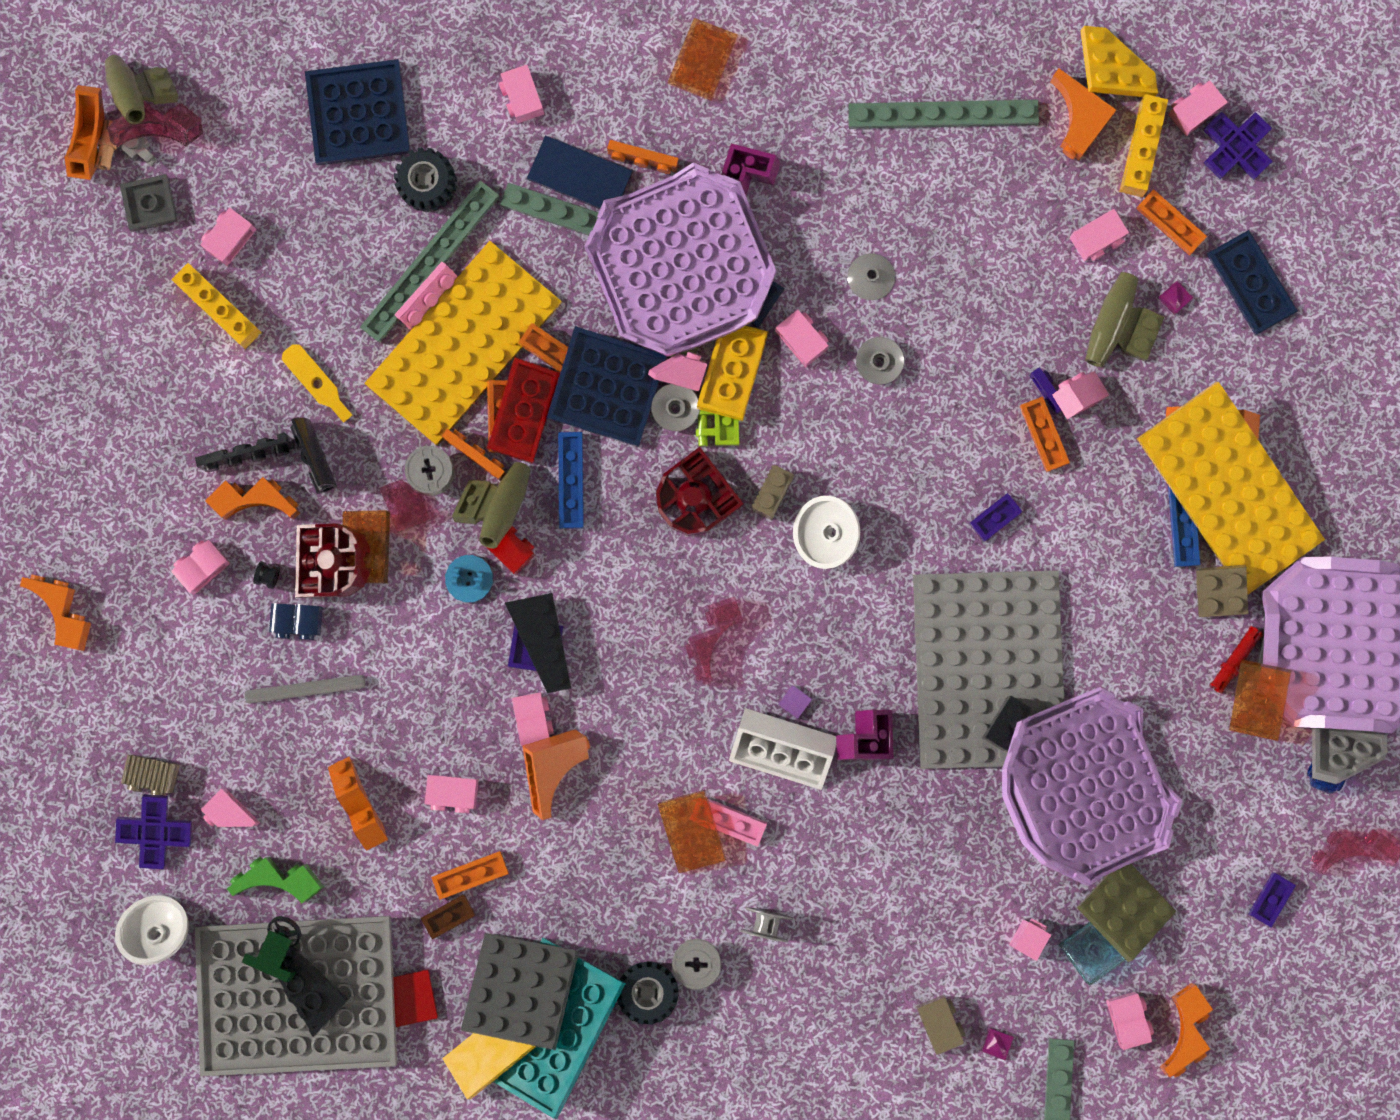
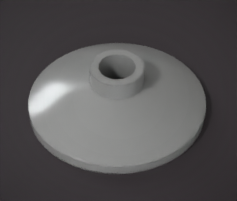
M872 253L864 254L856 258L850 265L847 276L848 284L858 297L865 300H878L886 296L893 288L895 272L893 266L885 257ZM868 272H875L876 278L870 279L867 276Z
M871 338L864 342L857 352L856 366L858 372L866 381L872 384H888L894 381L903 369V352L898 344L889 338ZM877 358L883 359L884 365L877 366L875 360Z
M674 384L666 385L653 398V417L666 430H685L698 417V398L691 389ZM673 405L680 406V411L678 413H673L671 411V407Z

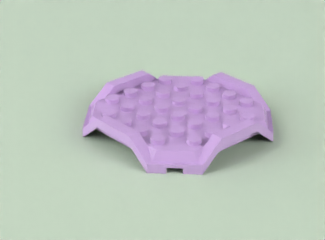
M691 163L669 178L631 194L603 201L597 215L598 219L589 234L584 248L597 274L619 335L622 338L663 355L670 356L692 350L733 333L758 318L777 271L740 181L710 171V169L696 163Z
M1300 557L1261 591L1265 611L1263 665L1257 689L1269 702H1272L1280 711L1279 714L1291 727L1392 734L1400 726V566L1396 563L1381 560Z
M1099 687L1031 715L1016 724L1002 769V797L1022 844L1042 865L1088 886L1105 875L1170 847L1174 832L1171 828L1174 818L1178 817L1182 799L1162 781L1143 737V708L1129 701L1123 702L1115 698V694Z

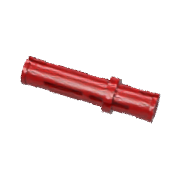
M1253 626L1249 627L1227 661L1222 662L1220 665V671L1209 684L1211 688L1223 694L1232 678L1238 676L1239 668L1263 636V633Z

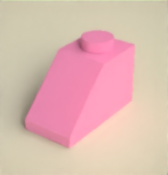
M687 352V355L678 353L650 369L648 375L659 381L699 391L707 363L701 360V355Z
M220 789L201 809L205 814L203 818L212 827L215 825L217 827H252L260 823L227 789Z

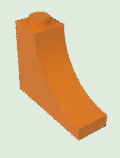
M1058 68L1050 83L1062 94L1069 112L1068 132L1060 147L1063 149V153L1070 159L1076 158L1080 160L1113 117L1116 109L1093 92H1088L1086 87Z
M576 729L522 746L532 811L542 820L552 817L551 805L553 795L563 776L578 763L589 759L588 749L590 744L588 738Z

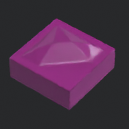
M1176 281L1158 299L1175 315L1193 297Z
M989 1028L981 1051L1006 1060L1014 1037Z

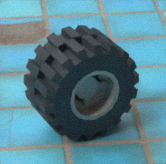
M422 147L417 148L418 152L416 153L411 150L408 152L410 156L406 158L403 155L400 159L402 164H397L395 167L397 173H394L396 181L394 184L399 195L409 206L411 205L418 211L419 209H422L423 212H429V209L437 211L439 210L438 206L442 205L445 207L447 205L446 201L448 199L452 200L454 197L452 192H456L457 189L455 170L448 159L439 151L435 152L432 148H427V151H425Z
M651 961L637 963L628 968L620 978L626 984L617 1000L618 1005L630 1020L638 1024L653 1025L654 1023H660L671 1015L677 1005L679 992L676 979L669 969L659 963Z

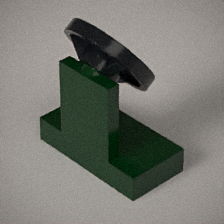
M277 916L268 924V934L259 954L253 952L245 953L242 963L284 982H290L293 980L296 971L282 966V963L289 948L298 944L302 934L300 927L295 921L288 917ZM276 921L286 922L295 930H290L286 926H280ZM297 935V940L292 942L293 940L290 937Z

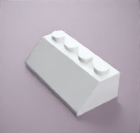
M745 708L729 761L822 790L834 756L836 736Z

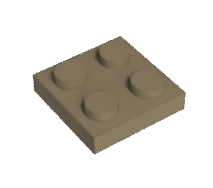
M1246 565L1196 568L1199 617L1249 614Z

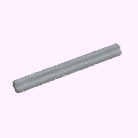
M363 675L247 690L245 691L246 703L250 704L360 689L365 687V678Z

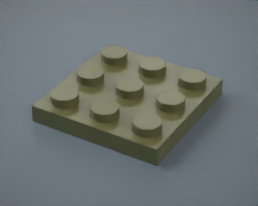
M1132 864L1106 875L1076 907L1127 962L1134 960L1176 912Z

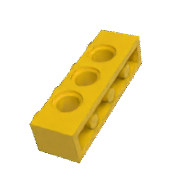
M1147 94L1142 98L1119 192L1143 197L1147 192L1168 99Z
M189 263L171 279L244 349L262 333Z

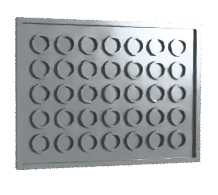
M1059 570L913 575L920 769L1003 767L1009 747L1006 751H1002L982 737L1007 696L1011 695L1032 708L1027 717L1064 702Z
M391 916L295 921L300 927L302 935L294 948L348 998V1001L314 1037L309 1032V1028L304 1020L300 1018L291 999L283 991L284 988L279 980L242 963L245 953L253 952L259 954V949L262 947L268 934L267 927L270 922L195 927L200 1076L397 1066ZM277 922L280 926H286L290 930H295L286 922ZM297 935L290 937L293 940L292 942L297 940Z

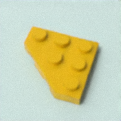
M1084 26L1081 29L1088 92L1144 97L1145 94L1152 96L1158 94L1155 72L1107 28Z

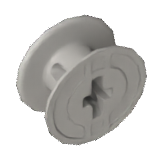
M423 446L415 449L408 456L405 463V476L408 483L417 492L426 496H436L445 492L453 482L455 468L452 460L442 449L435 446ZM427 462H430L431 467L436 469L435 472H432L433 480H430L427 473H424L425 470H428Z
M746 907V910L757 913L753 930L741 929L740 932L765 939L788 942L787 939L777 936L780 919L793 920V917Z
M698 938L687 940L674 953L672 961L673 974L678 982L686 988L695 990L706 988L713 984L719 976L721 969L720 955L715 946L707 940ZM698 957L700 962H708V966H700V970H694V966L686 965L685 962H693L694 958Z

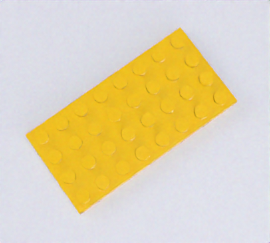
M489 241L454 280L453 286L439 297L437 304L425 313L421 322L410 330L364 384L437 446L443 440L442 434L446 429L451 430L485 392L487 381L495 380L523 347L518 342L530 324L533 323L540 328L561 305L562 301Z
M1219 382L1213 383L1137 438L1222 565H1246L1248 594L1325 540Z

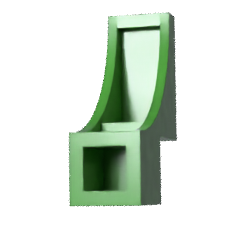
M260 856L249 865L251 869L247 873L243 874L240 872L230 880L232 885L227 890L232 896H237L254 886H274L289 892L302 904L322 890L324 885L307 864L301 867L299 864L295 865L287 872L288 877L286 878L270 857L263 859Z

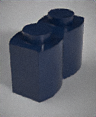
M271 603L269 633H276L275 638L290 639V634L300 635L299 639L314 640V636H321L323 607Z

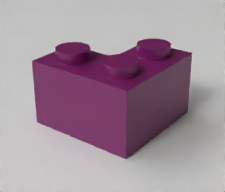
M731 143L721 175L740 181L745 195H747L751 180L774 186L781 163L774 154Z
M872 709L855 711L856 734L836 735L837 760L894 759L892 710Z

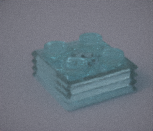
M1088 922L1059 944L1088 985H1092L1126 960L1091 922ZM1091 945L1099 946L1096 957L1088 954Z

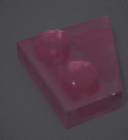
M402 479L379 488L397 533L441 516L437 509L429 505L421 495L414 492Z

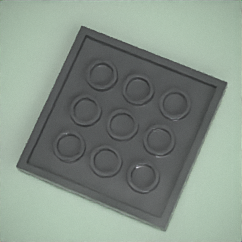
M485 933L461 1030L556 1050L579 952Z

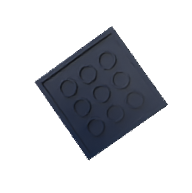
M399 59L305 71L316 165L408 154L411 151Z
M575 326L546 419L639 447L659 380L652 378L648 373L650 369L664 362L666 355Z

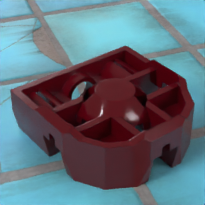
M700 447L666 471L656 490L659 514L671 529L686 536L708 533L713 527L744 505ZM679 469L687 481L676 488L668 476ZM707 476L710 477L719 489L714 495H712L709 487L701 481ZM690 485H697L699 487H690ZM676 505L682 515L671 522L665 515V512ZM687 506H695L697 512L686 511ZM710 509L717 519L706 527L699 516L705 510Z
M338 523L297 525L295 597H346L361 590L370 575V568L365 567V562H363V557L366 554H370V546L365 536L351 527ZM338 548L341 554L336 555L332 550ZM349 554L355 555V566L349 567L347 558H350Z

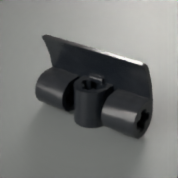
M308 418L291 419L293 425L290 429L298 448H303L301 460L311 468L309 476L316 493L321 494L334 489L337 485L311 420Z

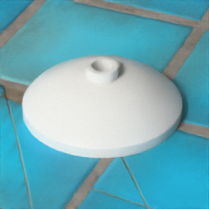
M820 496L810 500L800 509L794 522L793 538L796 549L807 563L817 568L830 569L843 565L853 556L860 540V524L855 511L847 502L833 496ZM833 529L836 530V535H835V536L832 535V530H833Z
M158 895L143 898L132 904L120 917L115 931L116 945L120 953L127 960L135 964L153 965L165 961L183 945L189 929L188 916L184 908L170 897Z

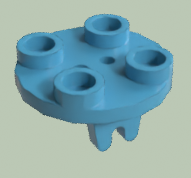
M463 555L456 558L448 566L445 574V584L449 593L455 599L465 603H473L484 599L490 592L493 585V573L490 565L482 558L475 555Z

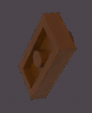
M463 894L423 916L421 920L433 940L476 916L466 895Z

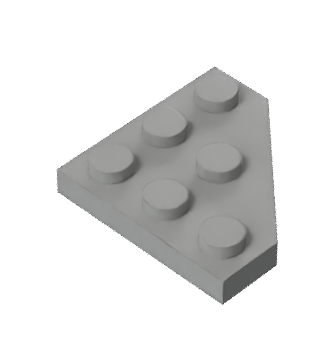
M1312 728V778L1338 784L1379 763L1388 754L1387 735L1369 731Z

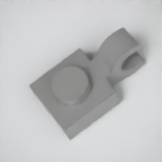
M132 126L116 142L134 161L140 156L151 167L157 162V159L147 150L151 144Z

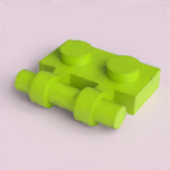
M699 410L698 429H696L698 446L707 447L708 437H715V446H739V420ZM707 416H715V428H708Z

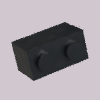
M1011 695L1007 696L982 738L1002 751H1006L1011 743L1017 722L1027 718L1032 708Z

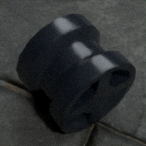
M260 561L255 570L253 583L256 585L265 584L267 588L274 589L280 574V567L276 565L271 567L266 562Z

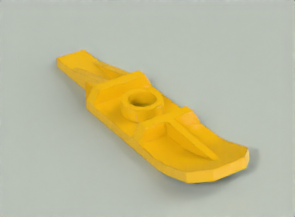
M292 344L283 352L282 361L319 404L330 407L343 423L353 416L340 401L338 388L300 344ZM316 380L322 381L323 384L320 388L314 387Z

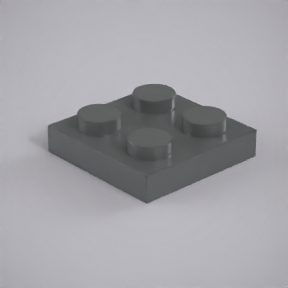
M167 174L120 184L128 227L131 232L178 222Z

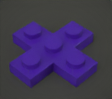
M1221 112L1203 130L1219 146L1204 161V164L1219 179L1224 177L1236 164L1253 180L1256 179L1273 162L1256 145L1271 131L1272 127L1255 112L1238 128Z
M144 794L142 796L141 818L117 817L115 843L140 844L139 868L164 869L166 846L190 847L192 821L167 819L168 796Z

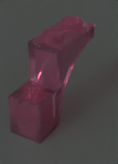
M144 101L145 118L141 123L130 124L122 116L108 126L110 142L116 147L132 139L145 136L169 138L187 147L203 134L201 118L182 103L169 109L162 116Z
M735 596L708 605V612H705L708 625H714L715 629L688 638L689 644L685 645L689 659L694 657L697 667L693 668L697 682L702 680L703 685L713 682L710 661L712 651L718 639L731 626L743 621Z
M1382 828L1371 830L1364 839L1366 844H1363L1346 829L1334 830L1327 837L1326 842L1328 844L1323 851L1319 849L1311 859L1313 864L1310 868L1318 874H1324L1335 863L1353 856H1367L1380 861L1386 866L1393 867L1400 858V841Z

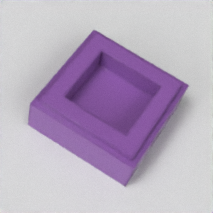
M792 685L778 705L798 719L812 699Z

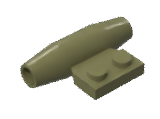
M111 55L105 60L106 83L115 106L128 123L139 124L144 120V101L153 102L154 104L178 102V93L167 68L156 67L143 70L142 73L134 75L122 57Z
M1121 272L1106 295L1091 331L1085 358L1087 363L1096 367H1104L1117 344L1124 353L1139 360L1147 361L1164 317L1144 307L1133 308L1139 280L1136 276Z
M522 462L513 463L498 486H495L490 481L468 480L452 515L454 522L477 524V522L483 521L479 541L485 547L496 548L511 528L524 500L531 472L530 468Z

